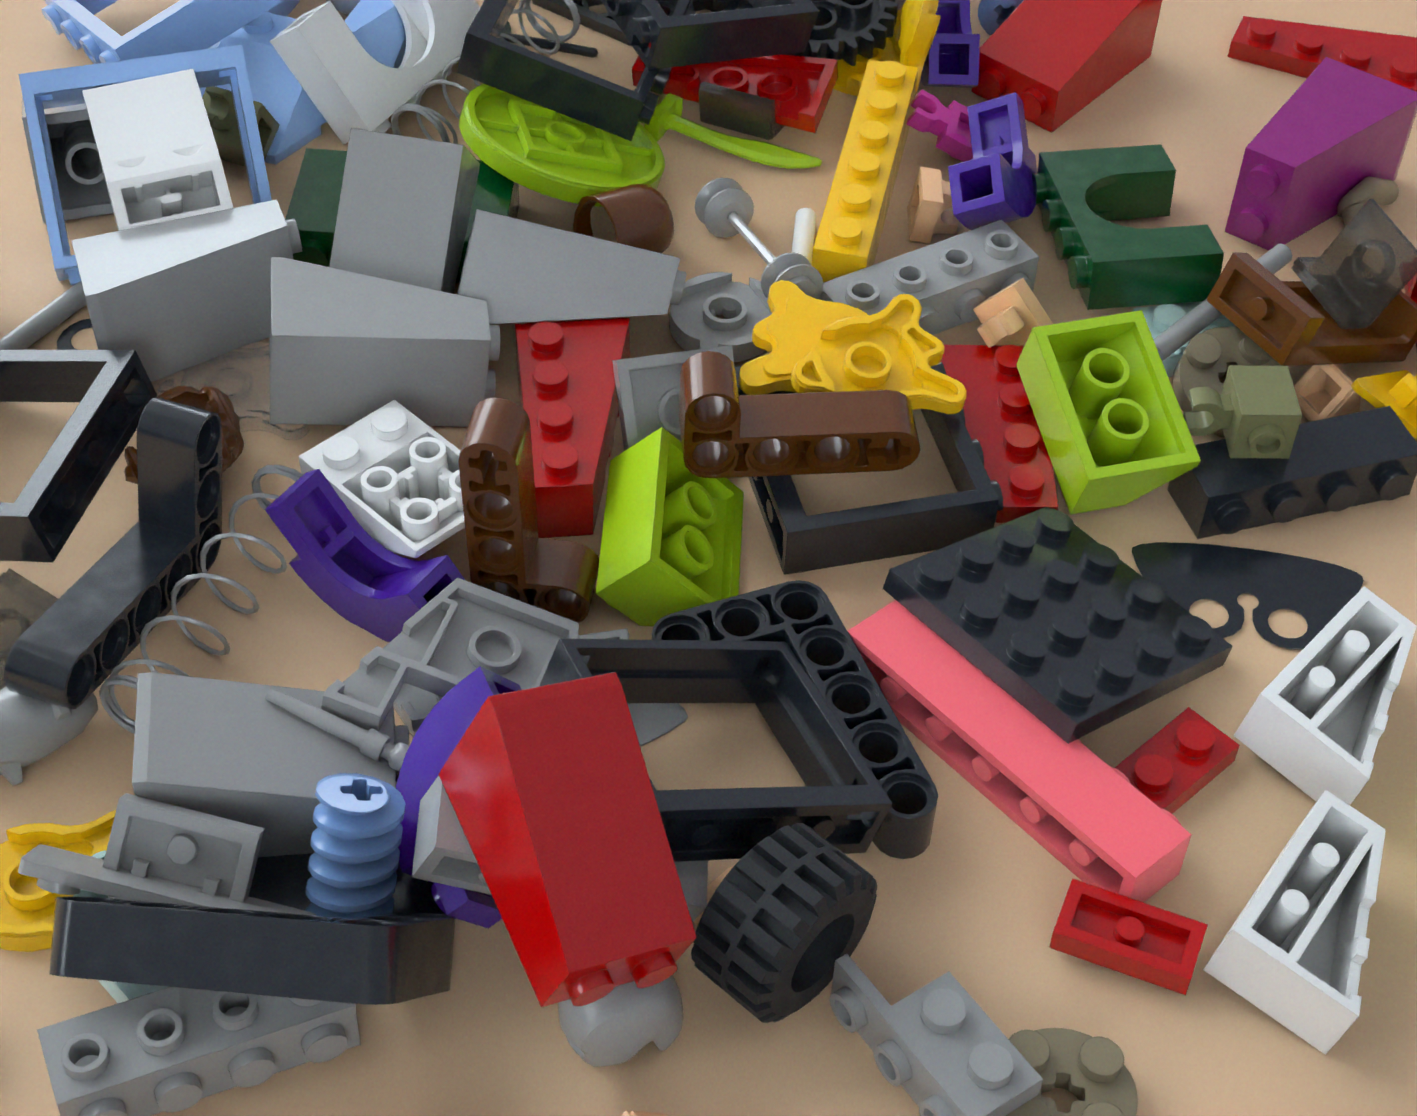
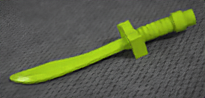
M668 93L662 102L657 104L650 124H644V127L657 142L668 129H672L717 149L768 166L799 169L819 167L822 163V160L817 157L768 142L727 135L682 117L683 98Z

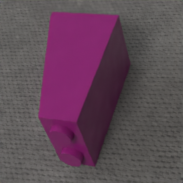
M1326 57L1246 146L1225 232L1270 250L1277 244H1287L1337 215L1339 200L1365 177H1376L1394 181L1397 177L1417 113V92Z

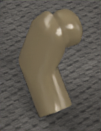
M1365 177L1339 200L1337 215L1343 217L1344 225L1352 230L1361 228L1360 223H1369L1372 219V212L1368 206L1372 203L1381 205L1392 204L1396 201L1399 194L1398 185L1390 179Z

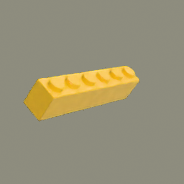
M868 60L813 246L811 266L816 268L821 274L823 283L874 264L910 128L906 123L913 113L911 102L915 98L918 67L902 65L891 60L882 62Z

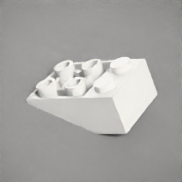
M194 69L82 90L118 231L233 208L221 158Z
M396 400L387 403L298 456L301 473L304 475L306 472L320 469L362 528L391 552L418 558L465 528L458 463L461 450Z

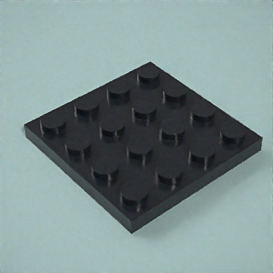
M1044 507L889 569L882 588L1068 744L1223 666L1233 647L1215 633L1205 620L1193 616L1168 597L1158 584L1145 579L1120 560L1115 551L1099 544L1077 527L1067 514L1049 507Z

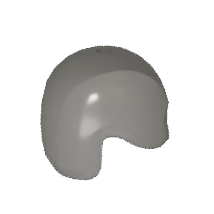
M673 976L647 988H637L634 981L615 986L603 998L584 1006H573L570 999L558 1003L560 1026L566 1035V1039L574 1051L593 1067L612 1066L627 1062L641 1048L652 1041L659 1050L663 1051L678 1037L683 1023L682 998Z

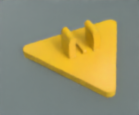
M1401 370L1357 378L1351 384L1352 389L1375 408L1391 406L1409 433L1417 439V374L1414 377L1409 371Z

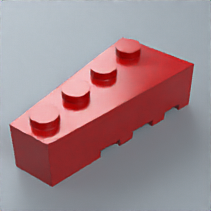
M630 318L560 322L543 321L515 324L520 406L528 414L531 425L538 538L593 535L605 483L608 457H611L614 442V429L617 417H619L612 361L630 358Z

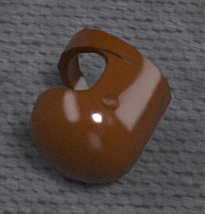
M632 184L589 195L579 201L574 214L572 227L574 233L594 237L591 227V210L596 203H599L610 217L617 243L658 253H663L670 246L674 234L672 212L664 196L650 185Z

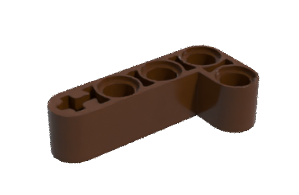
M700 352L689 357L682 365L680 371L679 423L683 459L688 471L698 477L731 478L894 471L911 465L918 458L921 451L911 401L905 394L898 391L871 390L738 395L734 363L728 356L720 352Z
M487 398L480 401L473 409L458 461L471 583L577 623L582 622L589 613L598 576L599 557L591 548L581 543L538 538L531 425L528 414L520 405L508 399Z

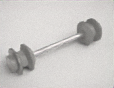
M717 178L708 182L699 191L695 200V213L698 219L705 224L706 228L713 235L722 238L732 237L740 233L767 264L760 282L761 290L767 299L770 286L780 280L790 281L806 295L815 299L820 298L823 290L822 276L816 268L811 266L806 257L792 252L775 257L748 227L753 217L754 204L748 193L735 180Z

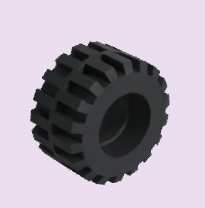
M795 823L791 827L787 825L780 828L747 852L725 876L712 895L695 932L697 938L693 942L694 945L691 950V959L695 962L694 966L761 1022L769 1023L773 1021L775 1023L808 1004L833 980L836 959L845 954L851 957L869 924L877 898V881L873 878V875L809 826L803 823Z

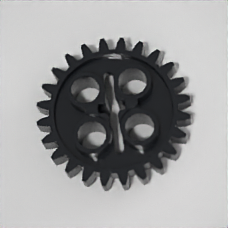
M739 0V9L754 8L749 0ZM811 0L819 10L805 52L783 55L843 59L851 66L856 65L857 54L871 59L873 58V49H884L886 47V37H893L894 25L897 21L898 3H895L896 0Z

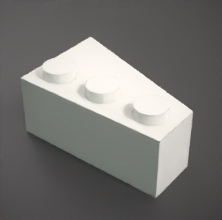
M1364 586L1260 693L1233 736L1316 802L1326 789L1350 805L1370 779L1374 766L1372 762L1378 740L1385 730L1389 717L1386 714L1393 692L1399 685L1417 625Z
M1326 789L1296 829L1203 969L1325 1055L1359 1017L1362 997L1357 994L1361 966L1368 957L1370 939L1366 938L1369 911L1376 901L1386 829Z

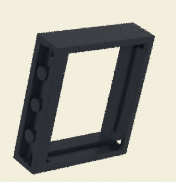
M484 0L466 33L457 69L458 74L629 141H632L640 122L647 125L650 124L660 97L653 92L660 95L663 94L672 67L648 70L645 67L635 91H632L500 39L499 36L518 0ZM656 0L668 17L696 14L695 11L688 9L691 0Z
M601 0L608 14L615 20L628 39L630 46L635 49L648 70L805 52L819 10L811 0H749L754 8L668 17L656 0Z
M0 350V402L79 403L14 503L0 502V561L52 563L55 561L135 433L144 407L151 399L158 396L136 350Z
M942 362L931 366L933 370L946 375ZM736 366L735 373L738 387V395H746L740 389L738 384V377L741 366ZM776 391L767 394H790L795 392ZM962 408L956 414H945L929 409H921L955 485L956 493L806 516L791 475L748 477L783 574L934 551L994 528L997 511L1003 510L1002 491L996 480H990L984 468L981 444L977 439H971L966 429L964 409Z
M559 638L539 686L616 672L622 684L627 703H755L806 786L656 790L650 779L674 862L741 859L763 839L778 829L787 825L791 827L795 823H803L809 826L844 854L866 853L893 803L787 642ZM761 657H771L767 666H763L760 661Z

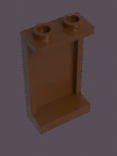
M1233 252L1206 300L1282 366L1400 362L1406 359L1417 341V303L1359 256H1348L1332 281H1281L1248 253Z

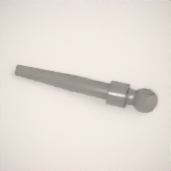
M270 688L267 692L266 700L316 727L359 747L361 754L378 762L381 758L388 760L389 767L400 772L409 748L408 745L402 742L394 745L390 743L391 737L373 728L367 731L334 714Z

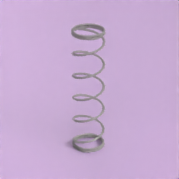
M520 0L519 8L514 9L512 14L518 13L520 28L532 47L541 53L552 55L557 53L560 48V42H565L575 36L579 30L580 17L577 7L572 0H564L571 10L573 17V28L566 35H558L555 28L546 18L532 11L530 6L531 0ZM522 13H526L528 21L540 35L549 40L556 41L554 49L544 50L533 43L523 26ZM535 17L544 21L545 24L552 30L553 34L546 31L537 22ZM504 33L500 34V37L508 38L513 42L517 43L520 47L527 49L519 40L515 39L514 37ZM461 56L449 61L443 70L442 80H432L421 87L416 96L415 104H405L395 110L391 118L393 134L401 135L398 127L400 114L405 111H415L420 128L428 140L434 139L425 130L420 114L433 123L440 133L442 142L450 143L446 128L439 120L440 118L453 134V143L458 144L457 134L451 123L433 109L421 106L420 99L426 89L433 85L442 84L443 95L449 108L457 118H460V114L449 100L446 84L456 86L467 94L470 91L460 84L446 79L447 73L454 64L460 61ZM474 80L475 84L479 86L480 83Z
M266 465L257 471L251 482L253 494L245 495L234 502L229 512V528L231 532L215 535L205 542L200 552V567L203 573L187 575L176 582L171 592V608L174 615L156 617L144 626L140 634V649L144 659L122 662L113 668L110 677L105 679L99 690L101 703L109 716L121 727L135 734V721L130 719L118 704L114 694V685H125L137 689L138 681L137 677L131 675H118L121 670L130 665L146 664L150 671L158 673L153 666L156 665L170 670L177 675L189 676L173 665L149 659L146 652V637L152 627L160 622L176 620L184 634L201 649L218 656L229 654L230 646L226 638L217 629L197 619L179 616L176 609V596L181 586L188 581L205 578L214 594L229 607L246 614L258 612L259 604L256 597L245 586L221 575L208 574L206 554L210 546L218 540L233 537L235 544L242 554L254 565L264 571L275 574L285 572L287 564L284 556L273 545L263 539L249 534L236 533L234 529V516L239 506L248 500L256 499L265 510L271 504L266 498L276 500L279 497L278 495L262 492L260 486L262 476L266 474H280L297 481L303 476L302 473L283 465ZM238 538L257 542L271 550L280 559L281 567L274 569L257 561L245 550ZM211 579L231 584L244 592L252 600L253 608L246 609L228 600L218 591ZM182 621L200 626L214 634L223 643L224 650L219 651L200 642Z

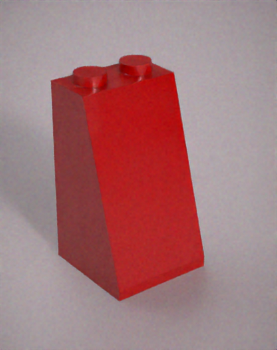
M1024 0L979 48L978 86L972 88L971 92L986 100L1016 92L1023 100L1025 120L1052 133L1151 56L1162 0Z
M616 672L488 696L442 767L439 777L541 1007L569 999L573 1006H584L603 998L615 986L634 981L637 988H647L666 980L677 971L678 967L675 962L697 937L623 687Z

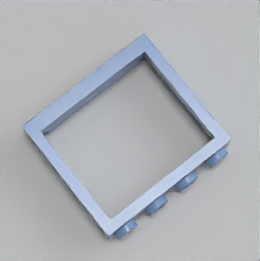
M44 0L47 6L42 9V13L51 22L58 35L64 33L76 50L83 48L92 63L98 64L208 49L284 0H180L124 36H120L95 16V14L118 0Z
M242 44L19 74L52 258L59 281L69 280L70 285L74 286L81 282L75 255H71L44 109L86 104L82 90L194 69L199 88L230 84L252 202L256 204L272 200Z

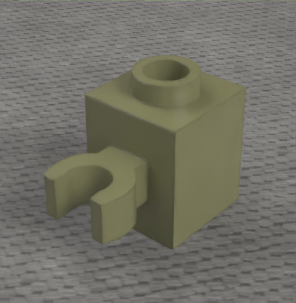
M216 86L206 87L202 99L221 160L246 167L232 92ZM253 101L265 161L280 125L262 103Z
M1229 365L1222 394L1209 387H1196L1189 390L1188 395L1192 411L1184 412L1183 416L1192 436H1205L1223 429L1230 458L1289 459L1302 418V412L1288 366Z

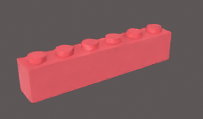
M897 600L892 601L847 631L898 721L1082 882L1145 902L1179 875L1192 834L1182 827L1172 813L1159 808L1136 789L1120 770L1106 764L1083 745L1080 739L1069 744Z

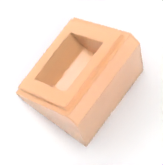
M1336 364L1311 365L1294 384L1301 412L1310 422L1359 412L1361 396L1351 387L1354 381Z

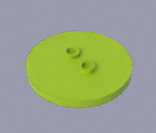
M481 84L469 92L459 118V128L463 139L484 163L515 183L555 199L579 204L583 197L632 184L650 185L657 190L664 172L665 158L654 137L640 123L632 141H629L486 84ZM596 203L594 205L596 207H602V205H600L599 203Z

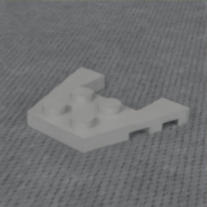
M456 578L403 624V630L385 647L376 646L360 660L359 669L343 682L337 679L331 684L323 695L321 709L364 729L370 730L373 728L379 731L405 683L443 697L456 684L481 666L519 684L522 690L539 687L559 638L578 639L579 623L466 580Z

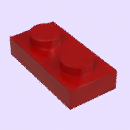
M1188 707L1114 768L1120 770L1136 789L1159 808L1173 814L1235 761L1240 745Z
M1072 878L1052 933L1049 948L1186 995L1208 924Z

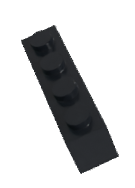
M1391 406L1301 423L1289 459L1230 458L1225 439L1196 444L1195 447L1201 462L1196 468L1169 481L1167 490L1197 539L1220 534H1233L1253 527L1277 522L1285 523L1296 518L1329 511H1342L1348 507L1382 500H1394L1401 496L1409 495L1417 475V442Z

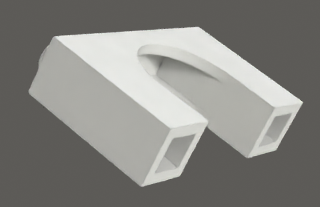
M391 0L401 16L406 34L405 55L398 69L378 62L365 51L331 1L302 14L270 40V43L344 145L349 143L351 128L381 133L386 132L391 127L388 118L394 114L395 110L405 104H415L418 91L423 85L432 80H442L443 70L449 61L461 56L466 33L480 9L476 0ZM451 69L447 73V77L452 73Z

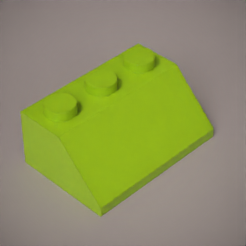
M1142 310L1032 328L1016 366L1070 515L1126 505L1199 465L1201 459Z
M663 427L610 460L596 594L604 599L609 606L619 610L639 626L654 627L660 618L671 613L739 595L744 492L727 478H702L691 474L685 467L682 442Z

